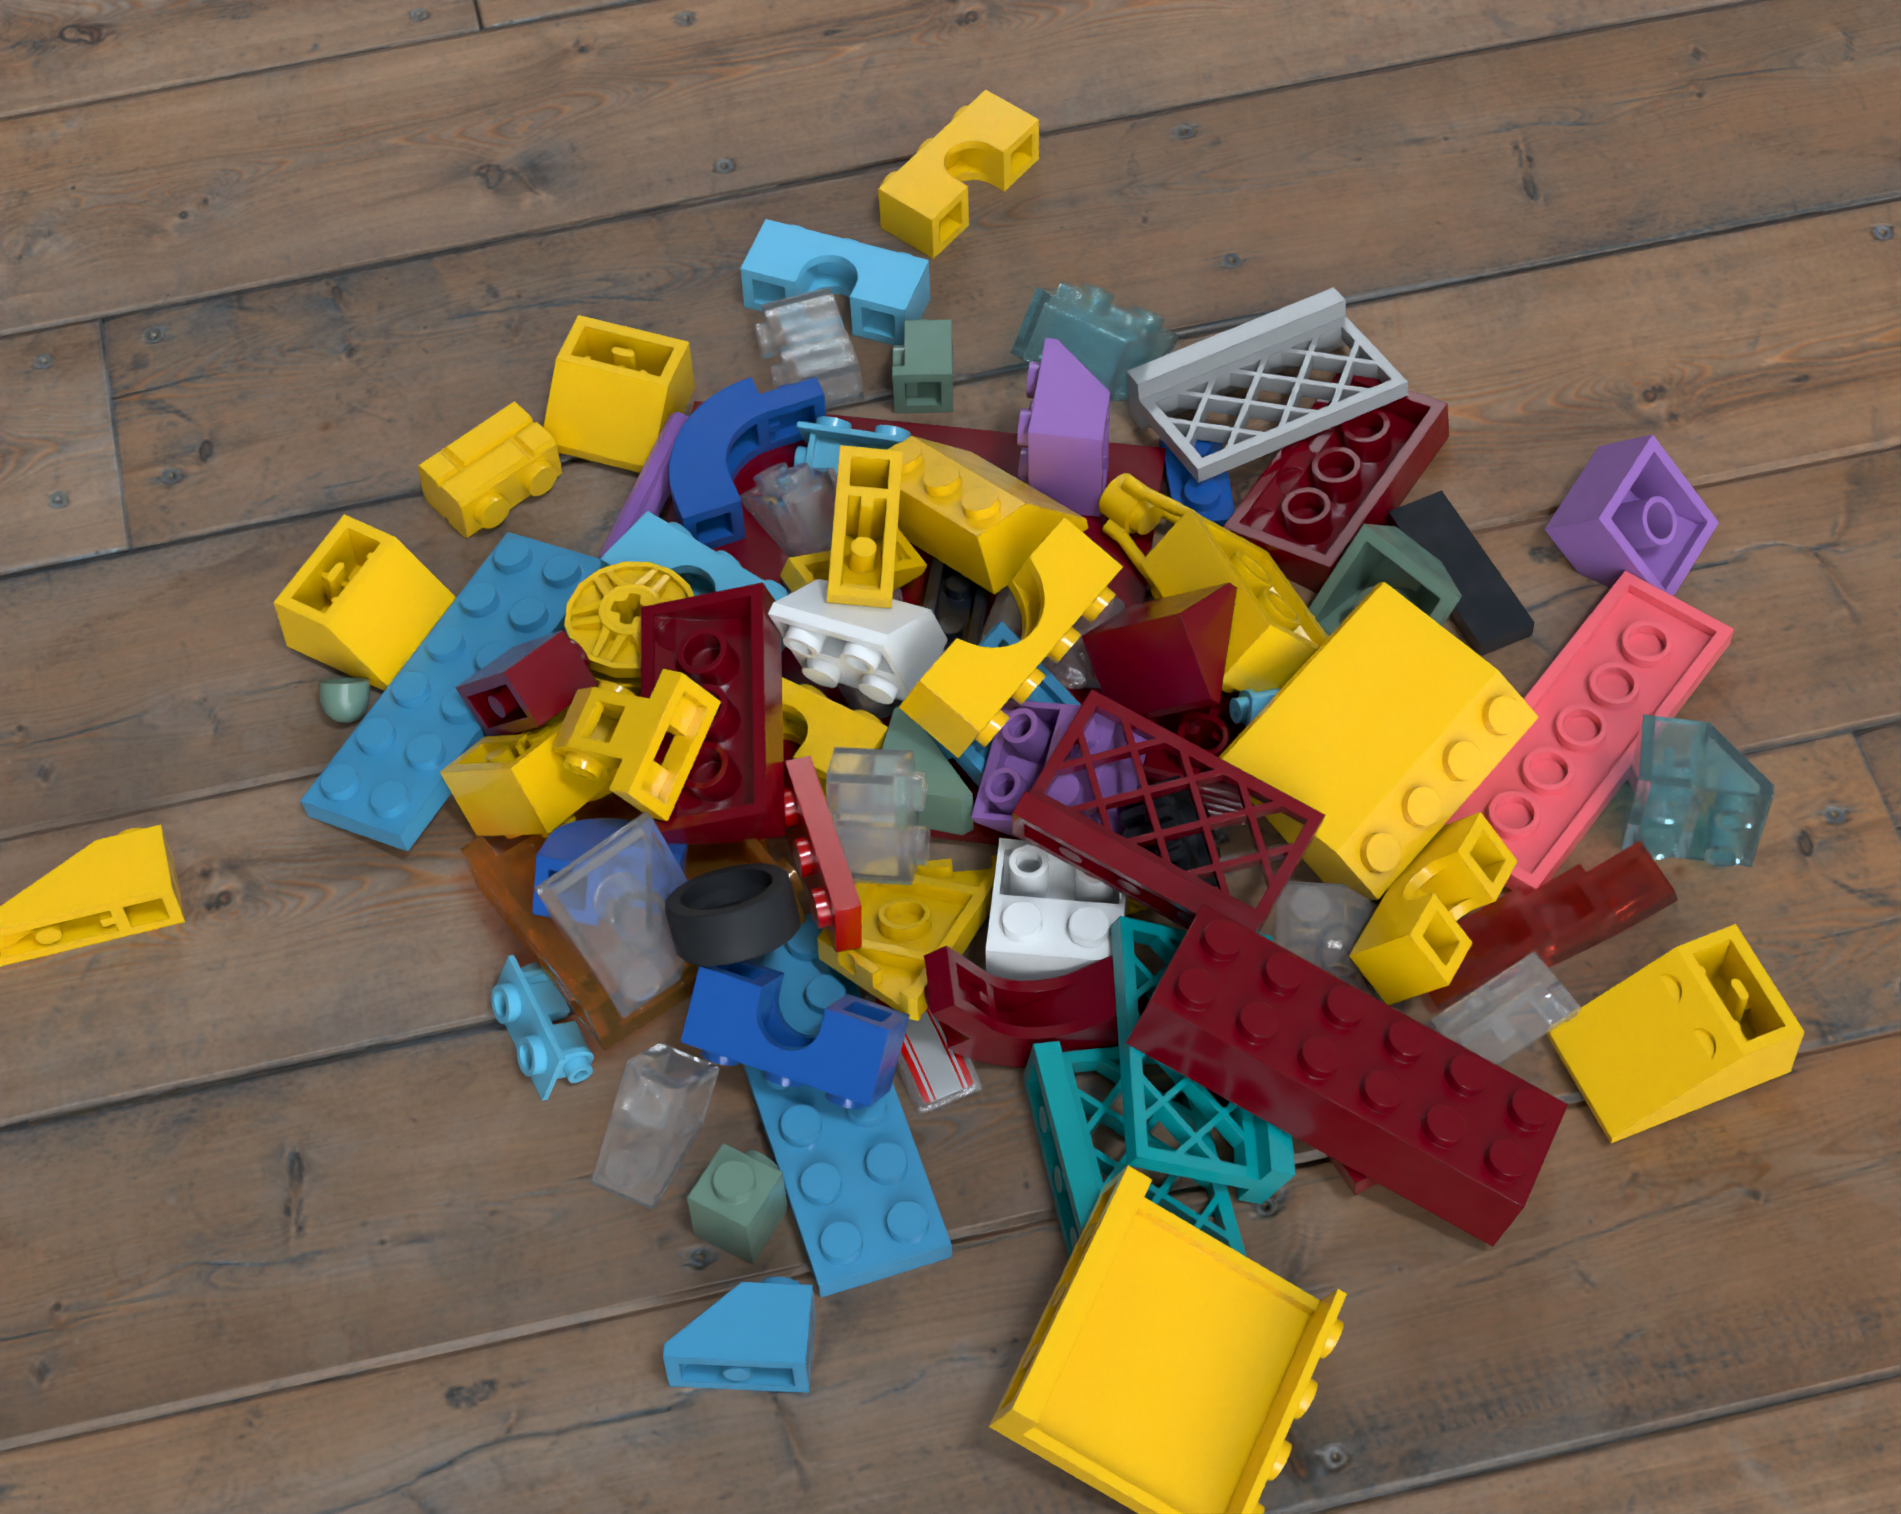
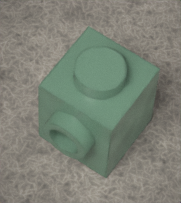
M724 1143L687 1197L694 1236L752 1265L788 1211L783 1172L780 1171L778 1166L760 1152L746 1150L743 1153Z

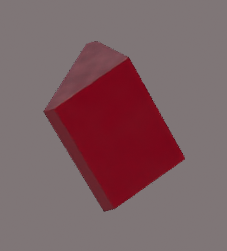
M1228 582L1131 605L1082 635V640L1103 695L1147 719L1220 704L1237 587Z

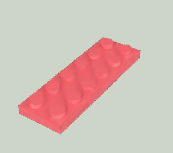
M1624 571L1524 698L1525 702L1539 718L1444 825L1481 812L1518 861L1504 886L1534 903L1730 645L1734 629L1637 576Z

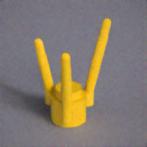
M1123 473L1110 482L1100 498L1099 511L1109 519L1102 531L1120 545L1152 588L1154 583L1140 564L1145 556L1129 534L1137 532L1140 535H1146L1156 527L1161 517L1175 525L1188 509L1196 511L1147 487L1130 473Z

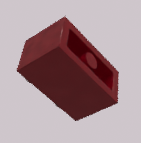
M561 630L510 648L455 688L486 736H502L540 727L569 706L578 689L595 687L598 683L589 671L590 661L584 649L575 640L568 638L565 632Z

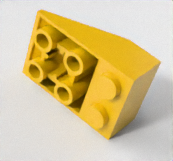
M1734 924L1673 948L1548 1028L1546 1035L1609 1142L1612 1144L1791 1072L1805 1032L1741 931Z

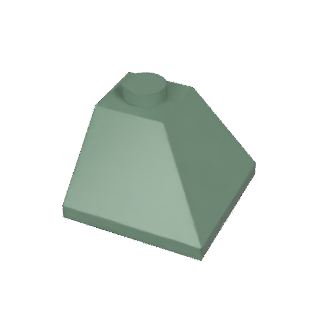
M1363 524L1308 609L1316 617L1315 619L1325 633L1330 636L1378 583L1386 582L1434 621L1443 626L1462 595L1442 562L1400 529L1394 526Z

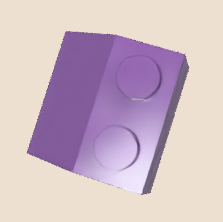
M1651 434L1598 446L1544 530L1579 574L1612 588L1623 572L1627 571L1674 596L1719 522L1654 435Z

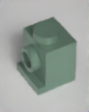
M952 319L904 320V345H893L892 378L895 414L954 412Z

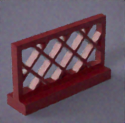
M1091 689L1029 792H1024L1013 810L1012 833L1187 930L1202 903L1259 934L1323 824L1325 814ZM1096 713L1121 726L1127 746L1090 755L1084 732ZM1133 733L1143 737L1146 741L1136 743ZM1078 744L1081 757L1068 760ZM1165 749L1179 757L1184 773L1183 778L1148 786L1140 755ZM1130 758L1139 789L1103 798L1094 767ZM1191 764L1205 772L1194 775ZM1085 770L1094 800L1068 807L1051 798L1047 793L1058 776ZM1224 781L1237 788L1243 809L1207 818L1198 787ZM1189 790L1198 821L1161 830L1152 798ZM1250 796L1264 804L1253 806ZM1143 801L1152 830L1151 833L1126 839L1112 831L1106 810ZM1281 812L1304 824L1294 843L1266 850L1256 818ZM1098 813L1101 824L1086 817V815ZM1247 821L1256 853L1220 862L1211 830ZM1202 833L1211 865L1185 871L1172 864L1165 842ZM1156 844L1159 856L1144 847ZM1284 859L1274 876L1270 862ZM1256 865L1261 866L1267 890L1256 909L1230 895L1224 876L1225 873ZM1215 877L1218 888L1202 879Z

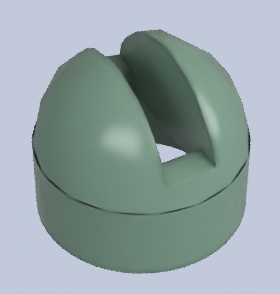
M346 677L320 680L319 700L325 714L341 723H351L359 720L367 711L370 701L369 679Z

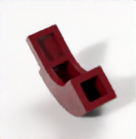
M947 945L924 955L928 983L924 988L926 1004L932 1015L937 1020L944 1022L947 1049L961 1056L993 1065L1026 1067L1032 1046L1036 1043L1060 1041L1062 1052L1119 1046L1114 968L1111 955L1074 972L1042 980H1011L992 975ZM1146 995L1138 1000L1140 1016L1149 1001Z

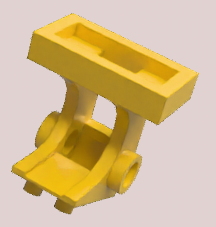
M667 669L662 670L650 699L636 696L630 690L613 682L601 680L598 687L577 690L551 749L566 756L563 766L568 770L595 781H599L601 776L612 781L609 788L610 791L648 817L668 821L721 701L685 674ZM666 731L675 736L662 765H659L654 761V758Z

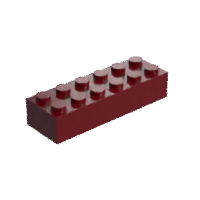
M1202 903L1126 1044L1492 1247L1525 1207L1568 1106L1567 1103L1204 903Z

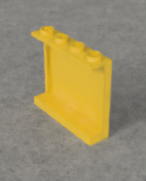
M1128 1165L1103 1187L989 1427L1138 1514H1264L1265 1506L1258 1502L1267 1480L1273 1481L1287 1462L1292 1444L1285 1440L1293 1419L1298 1420L1301 1418L1314 1399L1318 1382L1311 1379L1319 1359H1324L1330 1354L1341 1336L1344 1322L1337 1319L1347 1293L1337 1289L1320 1301L1145 1198L1152 1179Z

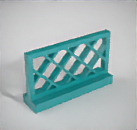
M1119 916L1111 925L1127 1166L1234 1186L1237 1188V1200L1263 1204L1296 1175L1292 1135L1231 1101L1223 1108L1204 1086L1157 1060L1155 1061L1176 1085L1162 1096L1144 1076L1142 1060L1147 1055L1126 1044L1140 1018L1138 1000L1144 995L1148 999L1151 998L1187 931ZM1259 933L1265 938L1273 941V936ZM1134 942L1149 945L1167 966L1153 976L1135 956ZM1181 1090L1209 1120L1196 1133L1168 1103ZM1152 1115L1162 1123L1181 1145L1175 1152L1148 1147L1146 1121ZM1213 1127L1233 1147L1234 1163L1220 1161L1202 1141L1201 1138Z
M1060 1041L1036 1043L1032 1046L1022 1078L1068 1259L1077 1244L1103 1187L1127 1167L1126 1153L1119 1162H1116L1094 1148L1091 1135L1100 1123L1125 1137L1124 1117L1111 1109L1122 1095L1119 1046L1062 1052ZM1147 1055L1142 1060V1066L1157 1064V1062ZM1097 1071L1116 1083V1086L1104 1102L1101 1103L1078 1088L1074 1073ZM1182 1090L1168 1102L1195 1133L1208 1122L1207 1118ZM1179 1096H1181L1183 1105L1176 1102ZM1085 1113L1092 1116L1088 1123L1086 1120ZM1153 1115L1147 1123L1148 1147L1175 1152L1174 1148L1152 1135L1160 1123ZM1210 1130L1201 1139L1218 1157ZM1100 1171L1108 1176L1104 1183ZM1170 1174L1160 1189L1150 1184L1145 1198L1246 1256L1226 1185L1190 1178L1207 1189L1210 1203L1200 1215L1168 1195L1180 1176ZM1213 1214L1217 1225L1209 1221Z

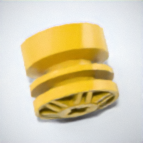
M623 561L598 569L579 583L568 600L564 622L566 635L568 638L575 640L586 652L590 661L589 671L598 685L601 680L610 681L641 697V607L692 597L694 594L690 585L675 571L652 562Z

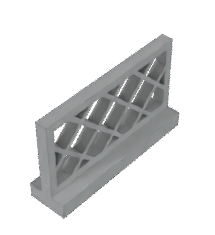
M1334 287L1126 371L1130 417L1140 429L1151 426L1198 483L1408 396V381L1346 317V300ZM1345 345L1351 349L1349 357L1327 354ZM1292 367H1301L1297 378L1275 375ZM1312 369L1342 373L1338 384L1308 380ZM1353 375L1376 378L1382 382V384L1372 388L1350 386ZM1241 388L1249 389L1245 399L1224 396ZM1261 390L1290 395L1287 405L1260 402L1257 399ZM1302 397L1332 401L1330 405L1319 410L1298 407ZM1189 409L1197 410L1192 421L1170 418ZM1209 412L1238 416L1234 427L1205 423ZM1250 418L1279 422L1278 427L1266 432L1246 429ZM1197 440L1227 444L1225 449L1203 458L1194 448Z

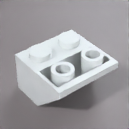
M817 579L772 604L768 615L781 633L783 643L793 652L802 667V673L808 679L830 688L836 687L838 683L855 687L865 696L880 703L891 704L894 699L904 701L918 681L939 659L948 640L931 609L892 599L891 608L826 603L828 581Z
M999 838L985 950L986 972L1011 980H1042L1074 972L1110 955L1113 957L1111 925L1119 916L1126 917L1128 897L1025 840Z

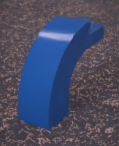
M752 377L717 392L689 416L680 429L671 451L669 480L675 521L686 528L694 539L713 549L746 538L742 501L733 482L745 464L756 456L769 450L804 440L797 428L798 421L815 423L817 417L826 416L825 395L817 377L794 384H785L777 389L759 394Z

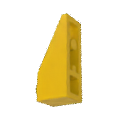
M840 445L826 603L880 608L892 607L903 451Z
M161 824L148 828H130L120 832L118 835L95 840L1 905L0 967L184 923L185 917L175 862Z

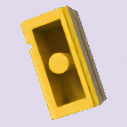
M515 401L417 466L423 494L427 502L443 518L446 517L449 524L465 539L483 527L491 529L498 526L507 517L511 508L530 495H543L552 488L557 477L562 474L558 446L554 437L538 422L534 423L532 417Z

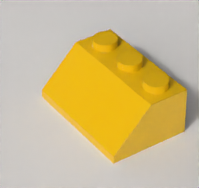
M910 436L903 442L895 444L888 449L903 451L898 515L899 530L909 542L993 594H996L1009 584L1029 556L1064 517L1080 531L1084 532L1088 529L1086 518L973 452Z
M1190 509L1183 514L1140 563L1154 583L1151 593L1155 599L1228 582L1237 587L1222 690L1227 693H1232L1235 689L1239 691L1252 689L1254 692L1275 688L1281 689L1328 638L1325 631L1266 550Z

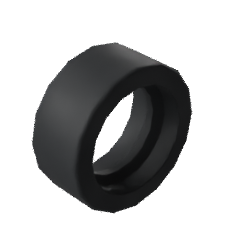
M751 863L716 869L694 877L680 885L665 900V912L676 954L690 964L715 966L751 960L774 951L787 943L801 927L789 873L778 865Z

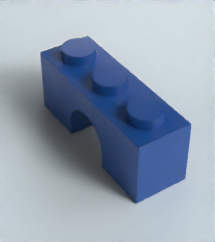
M748 960L729 965L699 966L681 1043L701 1049L700 1054L706 1060L727 1066H735L740 1063L763 1070V1077L772 1083L786 1087H799L804 1084L826 1092L825 1097L828 1101L846 1108L860 1109L865 1106L870 1107L890 1091L909 1014L846 994L825 1008L818 1035H806L793 1029L785 1021L781 1013L779 994L784 977L783 972Z

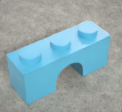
M765 219L740 268L744 307L799 321L806 305L814 298L825 294L844 295L850 298L852 335L889 345H904V320L921 319L931 299L929 260L915 257L905 252H895L867 245L849 238H840L808 230L798 225H788Z
M649 511L600 558L601 568L623 561L652 562L672 569L690 585L694 596L761 582L764 583L775 601L789 595L787 590L773 580H762L742 568L740 563L729 553L712 550L694 539L691 533L682 525L676 522L667 523ZM781 635V652H782L783 649H784L786 646H785V644L783 643V637H782V635Z

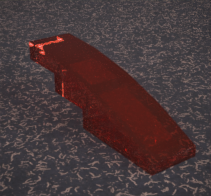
M1641 840L1587 872L1579 863L1527 895H1524L1521 889L1517 887L1495 902L1488 904L1458 922L1459 926L1472 941V945L1450 984L1430 991L1428 994L1440 1011L1501 989L1559 964L1623 932L1678 901L1676 892Z

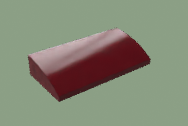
M1337 373L1330 383L1338 384L1342 373ZM1353 375L1350 386L1372 388L1382 384V382L1376 378ZM1408 390V396L1281 448L1223 528L1266 550L1287 579L1319 593L1363 524L1386 526L1388 511L1396 509L1401 505L1449 437L1448 403ZM1317 399L1311 409L1319 410L1330 405L1332 401Z
M763 582L641 607V697L650 699L662 670L667 669L685 674L721 701L669 820L664 821L651 818L641 812V837L646 842L719 844L785 836L781 633L768 615L775 599ZM666 731L654 758V761L659 765H662L675 736Z

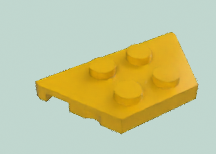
M991 855V868L953 872L952 859L926 860L918 864L887 863L869 865L855 884L862 905V947L836 953L824 928L817 937L819 959L893 1009L909 1014V1019L919 1021L928 1007L924 996V988L928 984L924 955L946 945L960 955L964 953L990 913L997 855Z

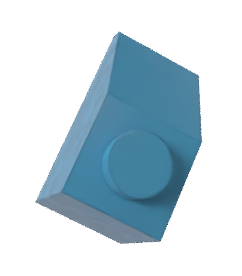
M768 1277L761 1282H741L664 1344L663 1360L669 1387L810 1393L816 1326L813 1285L800 1284L798 1281L787 1277Z

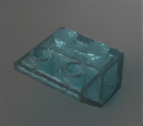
M1061 281L1059 288H1036L1011 354L1028 362H1041L1045 338L1058 339L1110 391L1111 401H1128L1126 371L1169 354L1175 347L1180 335L1163 328L1165 318L1153 311L1135 305L1132 306L1131 310L1113 305L1112 302L1115 295L1103 288L1084 282L1079 287Z
M1643 714L1625 787L1621 851L1641 853L1652 859L1674 857L1706 861L1717 867H1733L1736 865L1752 867L1773 800L1774 784L1710 722Z

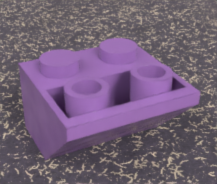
M1045 338L1041 362L1031 361L1028 369L1026 397L1032 398L1034 401L1030 402L1029 409L1022 408L1020 412L1017 443L1020 446H1028V448L1022 447L1018 479L1079 515L1101 517L1099 501L1106 488L1109 471L1110 391L1058 339Z
M1009 700L1003 706L1002 711L1010 719L992 741L971 818L976 823L1024 840L1012 833V812L1024 792H1029L1082 705L1025 701L1020 705L1015 700ZM1096 713L1084 732L1090 755L1127 746L1121 726ZM1133 733L1136 743L1146 741L1143 737ZM1078 744L1068 760L1081 757ZM1146 754L1140 755L1142 766ZM1130 758L1094 767L1103 798L1137 789L1138 783ZM1085 770L1058 776L1047 793L1048 796L1068 807L1094 800ZM1121 806L1106 810L1112 831L1123 836L1122 831L1126 830V826L1120 821V812L1125 811L1124 808ZM1098 813L1086 815V817L1101 824Z

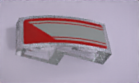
M872 994L863 998L864 1000L893 1009ZM928 1007L919 1021L908 1020L897 1068L918 1117L977 1094L983 1089L971 1059L947 1049L944 1022L937 1020Z

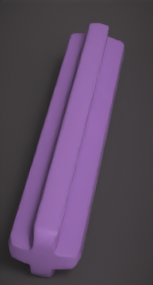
M679 412L669 415L599 553V559L647 511L659 517L671 493L669 480L671 451L680 429L689 416Z

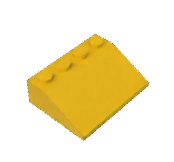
M1380 582L1226 748L1219 758L1325 814L1323 824L1302 859L1341 902L1378 900L1539 717L1498 669L1386 582ZM1250 796L1251 802L1255 806L1264 804L1263 802ZM1281 812L1265 816L1289 844L1295 842L1304 824Z

